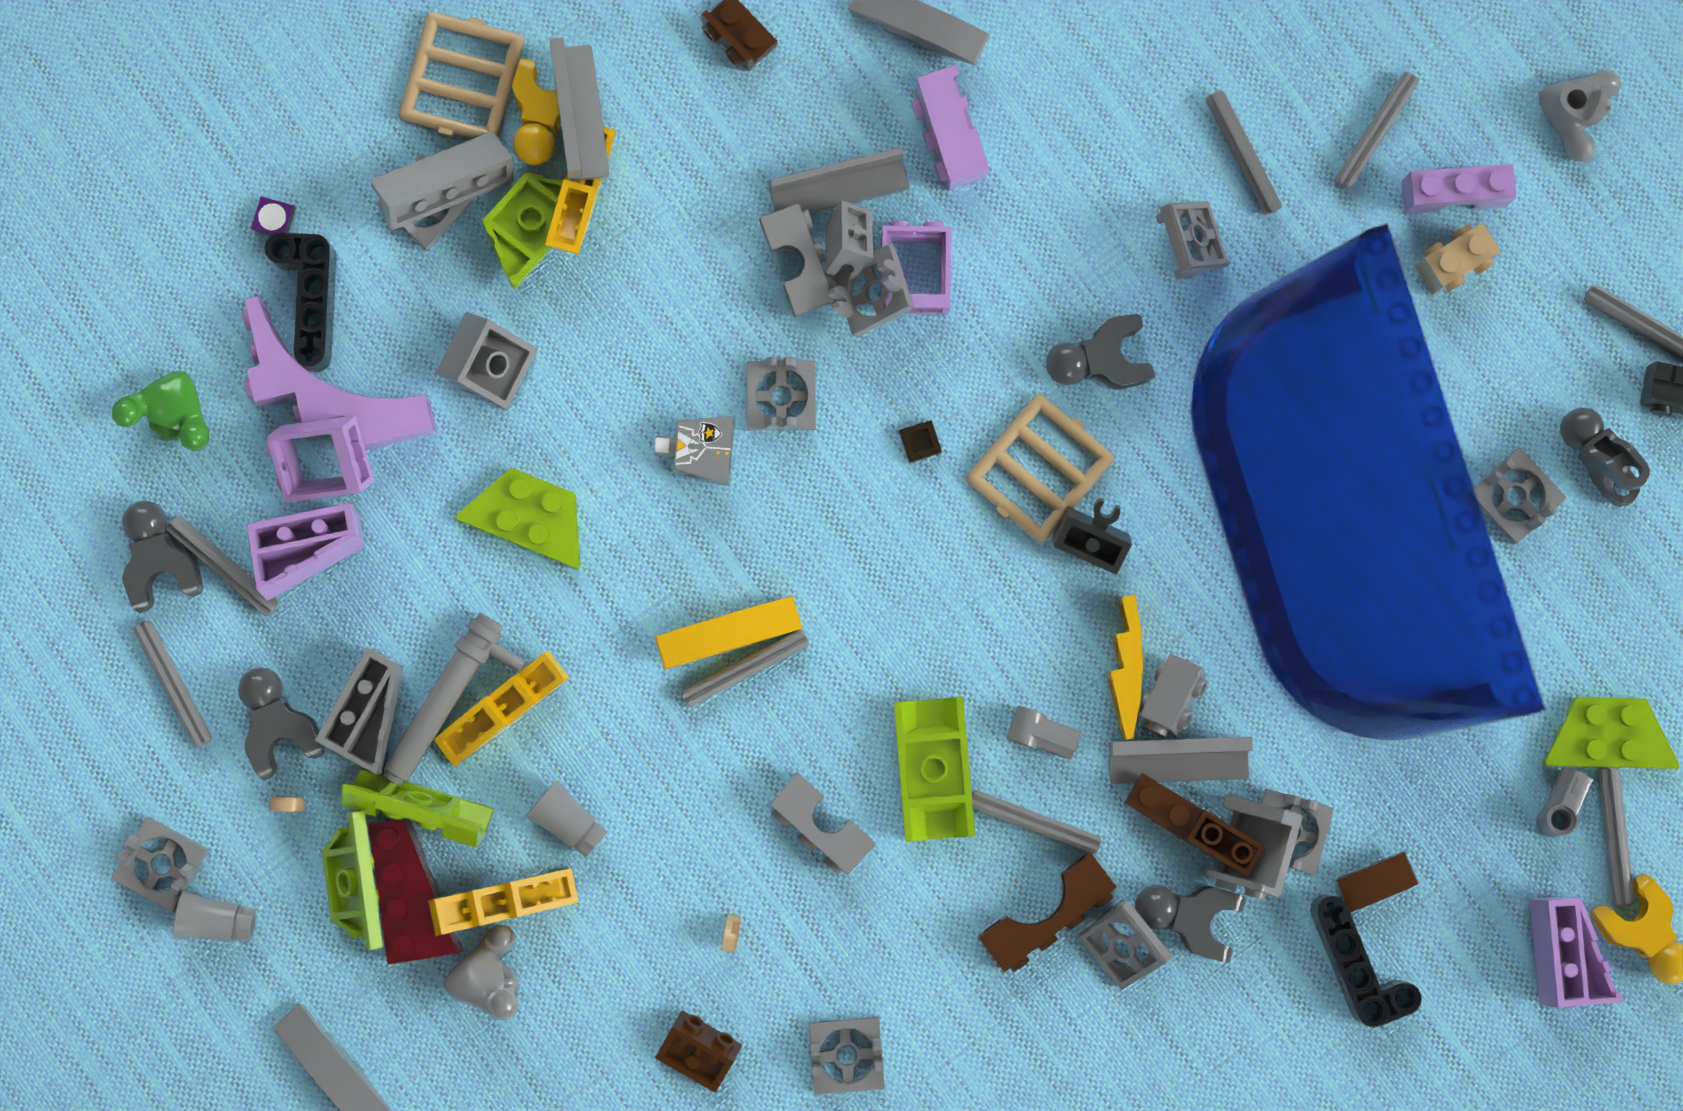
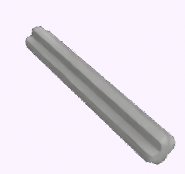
M1404 72L1400 76L1336 176L1334 182L1345 190H1349L1353 186L1419 83V79L1409 72Z
M1221 90L1212 93L1206 98V103L1263 214L1270 215L1278 211L1282 207V203L1225 92Z
M1596 284L1588 289L1584 297L1585 302L1683 360V335Z
M177 516L169 522L166 527L167 532L261 614L269 616L276 610L279 601L275 597L267 601L257 591L255 580L183 517Z
M145 621L133 628V631L194 747H201L212 740V736L153 623Z
M798 630L683 689L682 696L689 707L694 706L807 648L809 641L802 630Z
M1615 767L1602 768L1598 773L1613 903L1617 906H1628L1634 904V892L1620 770Z
M977 790L972 792L974 810L1092 854H1096L1101 844L1100 836Z

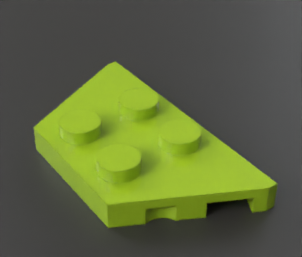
M525 172L482 220L483 228L514 290L522 284L552 250V247L545 246L563 183L561 179H546L542 175Z
M511 467L456 515L455 519L577 570L581 567L578 539L579 527L577 523V496L571 491Z
M1574 697L1566 711L1567 716L1564 722L1559 725L1554 735L1556 739L1548 755H1545L1542 760V766L1679 769V762L1648 700L1639 698Z
M365 811L352 812L347 816L349 824L346 827L338 828L333 835L332 841L328 842L322 850L331 921L338 927H343L352 938L362 937L365 940L364 947L367 950L383 947L377 907L379 895L375 888L373 877L374 858L369 848Z

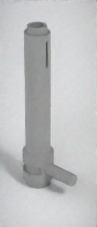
M481 612L476 619L472 618L467 625L469 628L465 637L461 636L455 645L457 650L384 765L386 771L383 775L392 782L402 785L404 780H409L480 664L486 663L490 655L518 673L523 670L526 661L498 644L502 637L499 633L504 626Z

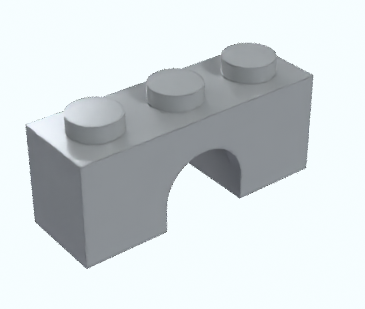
M798 203L760 217L759 222L771 253L788 248L796 251L802 258V273L797 278L783 283V288L794 317L833 303L834 299L828 296L827 291L835 287L832 275L825 276L821 262L825 261V256L820 243H813L809 230L814 229L808 210L801 211Z
M797 773L770 803L775 809L771 815L785 828L790 823L801 832L797 838L811 851L818 847L827 856L823 862L836 874L839 875L843 870L849 875L874 847L876 842L850 819L840 830L833 833H826L818 829L813 821V810L824 796Z

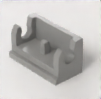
M841 200L825 224L826 273L834 276L840 271L841 266L850 264L853 267L849 271V278L852 279L860 274L867 262L871 263L874 259L872 211Z

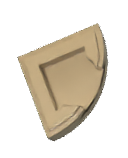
M728 913L721 947L722 951L734 952L736 950L741 924L740 915Z

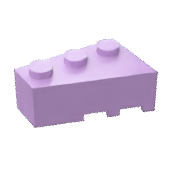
M956 64L918 77L915 99L911 100L916 119H923L927 130L922 132L928 151L934 150L938 162L934 163L937 177L940 183L946 182L948 190L987 178L989 172L977 129L973 127L966 108L969 107L967 97H962L956 81V76L959 75Z
M351 503L247 524L256 589L267 601L365 547L360 516Z
M1577 897L1529 899L1539 1005L1562 1008L1624 1002L1620 991H1616L1609 971L1611 969L1607 960H1603L1596 943L1598 938L1582 899Z

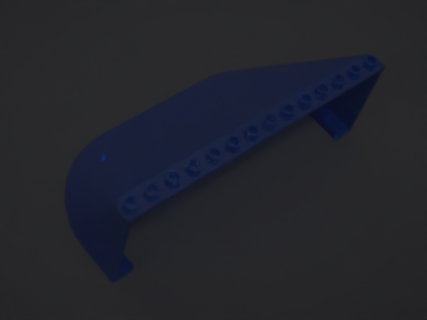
M1388 223L1367 229L1241 301L1226 315L1212 333L1199 358L1194 374L1191 402L1192 429L1259 645L1273 675L1297 704L1325 724L1358 737L1389 741L1418 739L1545 711L1541 693Z

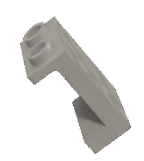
M1226 794L1223 808L1234 811L1230 825L1265 846V849L1248 877L1219 862L1216 871L1207 869L1205 875L1217 879L1215 886L1236 892L1238 885L1245 887L1244 894L1265 900L1266 894L1280 898L1303 816L1286 809Z

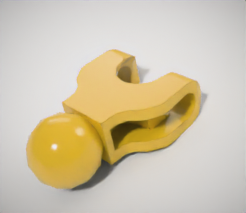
M523 58L519 61L512 83L516 104L522 112V126L519 127L514 135L513 149L523 162L529 165H541L550 160L556 149L555 137H557L559 127L561 126L556 90L546 91L537 86L538 74L535 61Z
M1641 873L1632 881L1633 892L1639 902V913L1633 920L1625 921L1612 908L1603 905L1593 908L1590 911V918L1608 943L1617 947H1629L1634 949L1641 958H1648V967L1651 974L1659 982L1667 985L1680 984L1683 982V944L1674 941L1678 936L1671 927L1673 916L1672 901L1651 876Z

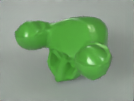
M175 371L152 382L142 391L120 398L112 407V419L118 426L128 428L138 423L145 415L149 420L151 430L161 436L163 441L180 439L182 447L191 451L202 450L209 442V428L203 419L196 387L191 377L185 371Z

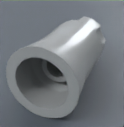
M558 780L550 786L525 816L558 837L571 849L574 847L585 857L590 854L607 833L601 825L595 822L596 818L587 812Z
M183 890L176 909L173 938L250 942L255 926L256 909L240 907V904L224 902Z

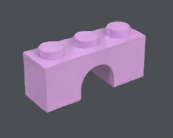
M1513 164L1411 171L1401 181L1404 214L1439 212L1442 208L1462 204H1470L1471 210L1503 208L1517 198Z

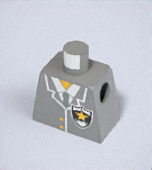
M726 416L678 421L676 437L656 436L655 456L673 457L674 471L677 474L729 486L734 417Z

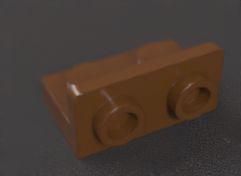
M723 0L710 13L705 10L701 14L702 24L704 25L701 29L713 43L719 41L727 49L725 54L736 67L742 65L748 72L778 45L775 37L739 0Z
M681 1011L655 1059L716 1093L734 1063L742 1045L735 1041L728 1033L720 1032L704 1023L700 1017Z

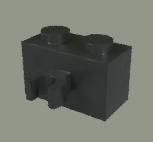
M1098 498L1093 506L1094 518L1067 506L1053 534V547L1117 575L1132 545L1129 533L1109 525L1118 520L1120 506L1115 505L1111 514L1104 515L1100 511L1104 500Z

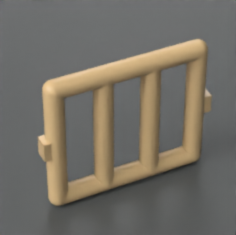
M429 12L425 19L399 110V118L406 122L436 129L439 135L453 138V135L456 134L474 139L489 132H493L498 137L523 49L524 37L521 34L487 26L484 20L471 17L470 21L437 12ZM440 27L509 45L504 64L432 46L437 28ZM428 59L500 77L495 96L423 78ZM419 91L491 109L486 128L414 110Z
M1037 394L967 474L966 480L997 507L995 511L1005 520L1009 517L1037 542L1043 543L1056 530L1067 506L1074 509L1113 463L1114 455L1083 429L1086 425L1076 417L1072 420L1045 396ZM1039 411L1097 458L1085 474L1027 426ZM1017 437L1021 438L1075 484L1063 500L1005 452ZM995 463H998L1053 510L1041 526L983 478Z

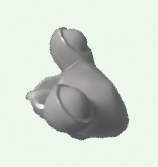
M1601 70L1588 76L1556 82L1539 92V103L1543 113L1560 135L1567 156L1576 162H1587L1594 157L1596 145L1584 130L1589 126L1599 123L1610 112L1609 98L1617 96L1621 88L1620 76L1614 71Z
M497 925L490 928L481 939L479 945L460 960L448 973L444 981L446 991L455 999L478 1008L495 1019L508 1020L515 1016L518 1010V1000L515 992L519 989L520 984L515 978L513 971L499 961V956L507 953L515 944V932L505 925Z

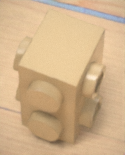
M1483 223L1473 229L1467 224L1451 235L1454 239L1452 242L1443 246L1439 241L1422 252L1425 258L1415 268L1433 295L1444 288L1449 293L1466 282L1463 276L1473 270L1476 275H1479L1494 265L1492 258L1501 251Z

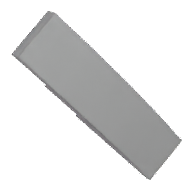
M852 0L848 8L853 16L880 24L885 31L911 39L918 47L974 66L990 37L987 32L918 0Z
M300 1003L297 1004L273 1027L289 1050L340 1111H392L357 1063L350 1060L332 1035L321 1028L306 1006Z

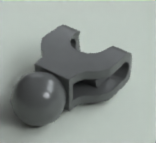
M1139 314L1109 318L1097 329L1092 339L1084 340L1079 345L1071 342H1062L1055 345L1049 351L1046 358V369L1050 377L1062 385H1073L1080 382L1083 378L1084 380L1096 378L1110 388L1122 390L1146 384L1155 378L1154 368L1151 364L1130 363L1124 359L1120 351L1121 340L1135 335L1143 328L1142 317Z
M1580 407L1568 412L1560 424V433L1564 443L1572 449L1580 450L1578 457L1586 466L1591 480L1611 504L1617 507L1632 504L1640 492V487L1649 478L1650 468L1648 463L1633 445L1616 436L1610 428L1605 430L1601 415L1593 409ZM1630 466L1635 467L1639 471L1638 478L1635 477ZM1614 483L1621 489L1629 491V494L1624 496L1617 494L1614 490Z
M147 500L137 501L130 505L124 512L122 527L127 537L134 543L129 544L132 556L130 562L125 567L122 581L132 608L138 613H143L153 607L155 600L152 584L156 577L163 572H167L175 577L181 591L185 595L194 597L202 594L204 586L198 562L191 553L178 548L173 543L170 534H164L167 527V519L162 508L156 503Z
M257 667L244 673L239 681L238 694L243 704L253 710L248 713L252 725L246 737L244 749L256 775L265 781L272 778L277 772L273 750L276 742L281 738L288 737L296 740L304 754L313 759L324 756L325 746L315 741L320 732L315 720L308 714L291 708L287 698L281 699L283 687L278 675L269 668Z
M1152 885L1139 893L1135 900V910L1150 929L1160 930L1168 928L1176 931L1180 936L1182 944L1189 952L1201 957L1228 963L1231 961L1232 948L1214 939L1210 932V922L1214 915L1222 910L1243 911L1247 899L1242 895L1213 886H1203L1193 891L1190 895L1181 896L1174 894L1163 885Z

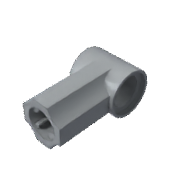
M1022 706L1017 707L1006 737L1007 739L1033 749L1038 747L1063 758H1072L1079 742L1081 731L1046 719V715Z
M1568 767L1561 768L1545 808L1541 809L1537 815L1536 823L1541 833L1545 836L1557 837L1568 835L1575 830L1578 823V812L1593 779L1578 770ZM1554 811L1559 813L1563 819V825L1559 830L1553 827L1551 823V815Z

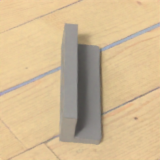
M564 38L550 39L568 180L583 181L609 177V166L592 46L565 47Z
M489 132L373 178L371 180V187L383 202L385 223L392 231L512 182L513 158L493 132Z
M900 147L772 179L769 181V189L775 212L799 203L801 211L807 209L809 214H814L836 208L841 200L854 204L909 190L910 186L903 164V150Z
M1252 737L1108 742L1110 782L1112 784L1135 783L1141 773L1157 782L1248 779V751H1253Z

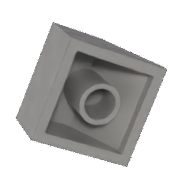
M466 312L435 373L458 387L508 410L538 349L491 320Z

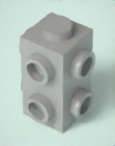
M1172 654L1169 655L1166 662L1162 661L1159 664L1154 676V680L1157 682L1152 692H1147L1144 695L1139 707V711H1141L1140 716L1147 725L1146 729L1163 738H1165L1166 734L1177 738L1180 729L1185 730L1188 727L1193 714L1190 709L1195 698L1200 699L1207 687L1208 681L1205 680L1206 675L1201 666Z

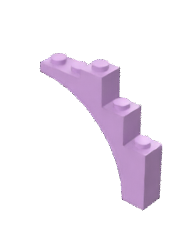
M258 296L244 299L246 310L242 311V317L247 331H252L254 343L250 344V351L255 364H260V366L246 369L249 379L244 380V386L249 400L253 399L260 407H266L297 399V402L292 403L298 423L356 416L366 451L438 433L430 400L425 395L399 399L370 398L345 392L316 378L304 369L286 349L274 329L266 303Z

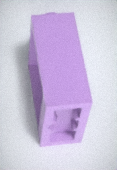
M891 221L889 226L883 225L881 248L888 244L891 245V242L941 243L940 294H910L914 309L904 314L948 315L950 310L951 227H944V223L937 221L924 222L923 226H910V223L907 221ZM881 272V278L887 276L885 273ZM890 291L885 301L886 308L893 296V293H890Z
M356 416L281 425L266 437L267 452L273 459L277 473V485L283 493L285 502L361 493L374 481ZM331 434L343 476L305 481L293 439Z

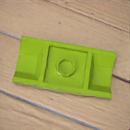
M963 696L894 702L905 842L976 836Z
M364 767L360 768L354 785L345 782L342 788L341 806L356 811H365V814L376 816L382 810L383 814L393 819H403L405 817L417 821V825L425 829L436 830L443 828L442 838L475 848L483 840L494 811L493 807L404 780L402 785H398L383 774L376 775Z

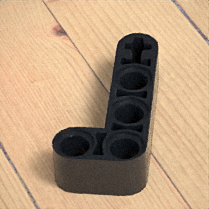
M304 233L273 234L268 238L264 247L268 259L282 270L298 271L294 357L309 371L321 372L329 366L332 358L336 251L322 235ZM283 245H290V254L283 259H278L276 255L277 250ZM317 246H324L325 254L318 260H312L310 256L312 250ZM323 280L324 285L320 292L315 294L309 293V286L313 281ZM314 313H321V323L314 328H309L307 326L308 318ZM314 346L319 351V355H314L311 361L306 355L313 352Z
M1326 894L1315 898L1311 904V916L1353 1018L1363 1025L1375 1028L1417 1011L1421 1005L1422 996L1415 985L1402 980H1393L1382 985L1379 984L1345 901L1340 897ZM1326 904L1336 907V910L1332 912L1333 920L1330 917L1323 916V912L1327 910ZM1334 922L1341 925L1344 924V926L1335 928ZM1345 934L1350 939V947L1346 952L1339 953L1335 946L1336 940L1339 936ZM1359 967L1363 972V980L1359 985L1352 986L1349 982V974L1353 969ZM1406 988L1409 994L1408 1001L1403 1006H1398L1395 1002V994L1399 989ZM1368 1001H1374L1377 1007L1376 1014L1370 1019H1365L1362 1013L1363 1006Z

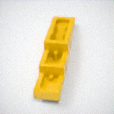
M603 127L607 159L609 160L616 130ZM568 173L566 174L545 246L579 255L603 178L570 181L568 180Z
M1135 595L1118 599L1125 632L1112 636L1119 670L1106 673L1122 740L1132 739L1134 736L1141 700L1143 674L1142 634Z
M793 596L666 632L655 636L654 639L663 669L666 670L793 633L803 628Z
M546 651L520 673L513 675L492 694L480 700L434 738V741L455 767L567 681L569 676L550 651Z
M572 868L429 900L435 935L437 936L578 903L579 901Z

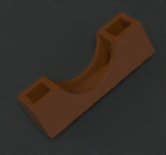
M1086 853L1060 873L1063 883L1062 899L1057 909L1048 918L1036 923H1021L1004 915L977 935L1004 972L1011 969L1014 973L1030 961L1027 957L1028 954L1036 948H1039L1040 951L1047 949L1058 940L1055 935L1065 926L1068 930L1073 929L1085 920L1086 917L1083 915L1085 911L1093 905L1096 909H1099L1114 897L1111 892L1117 887L1092 853Z

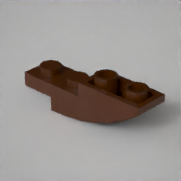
M1144 773L1140 774L1123 802L1152 820L1155 824L1246 877L1249 876L1265 849V846L1208 811L1194 805Z

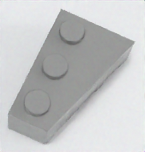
M366 648L315 741L376 775L383 774L404 666L374 649Z

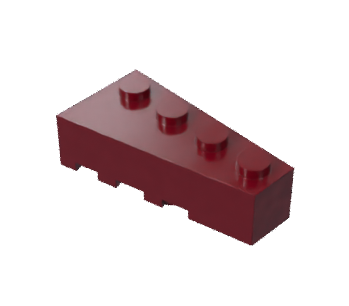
M403 818L369 823L387 965L463 952V947L455 932L435 935L429 900L438 899L441 896L435 877L433 878L426 861V855L412 820Z

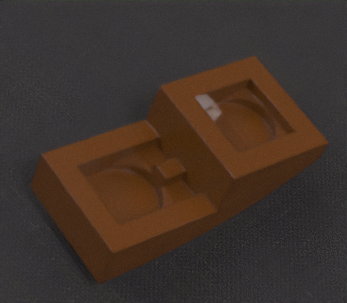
M1405 851L1373 862L1370 866L1337 879L1350 912L1379 902L1419 884Z

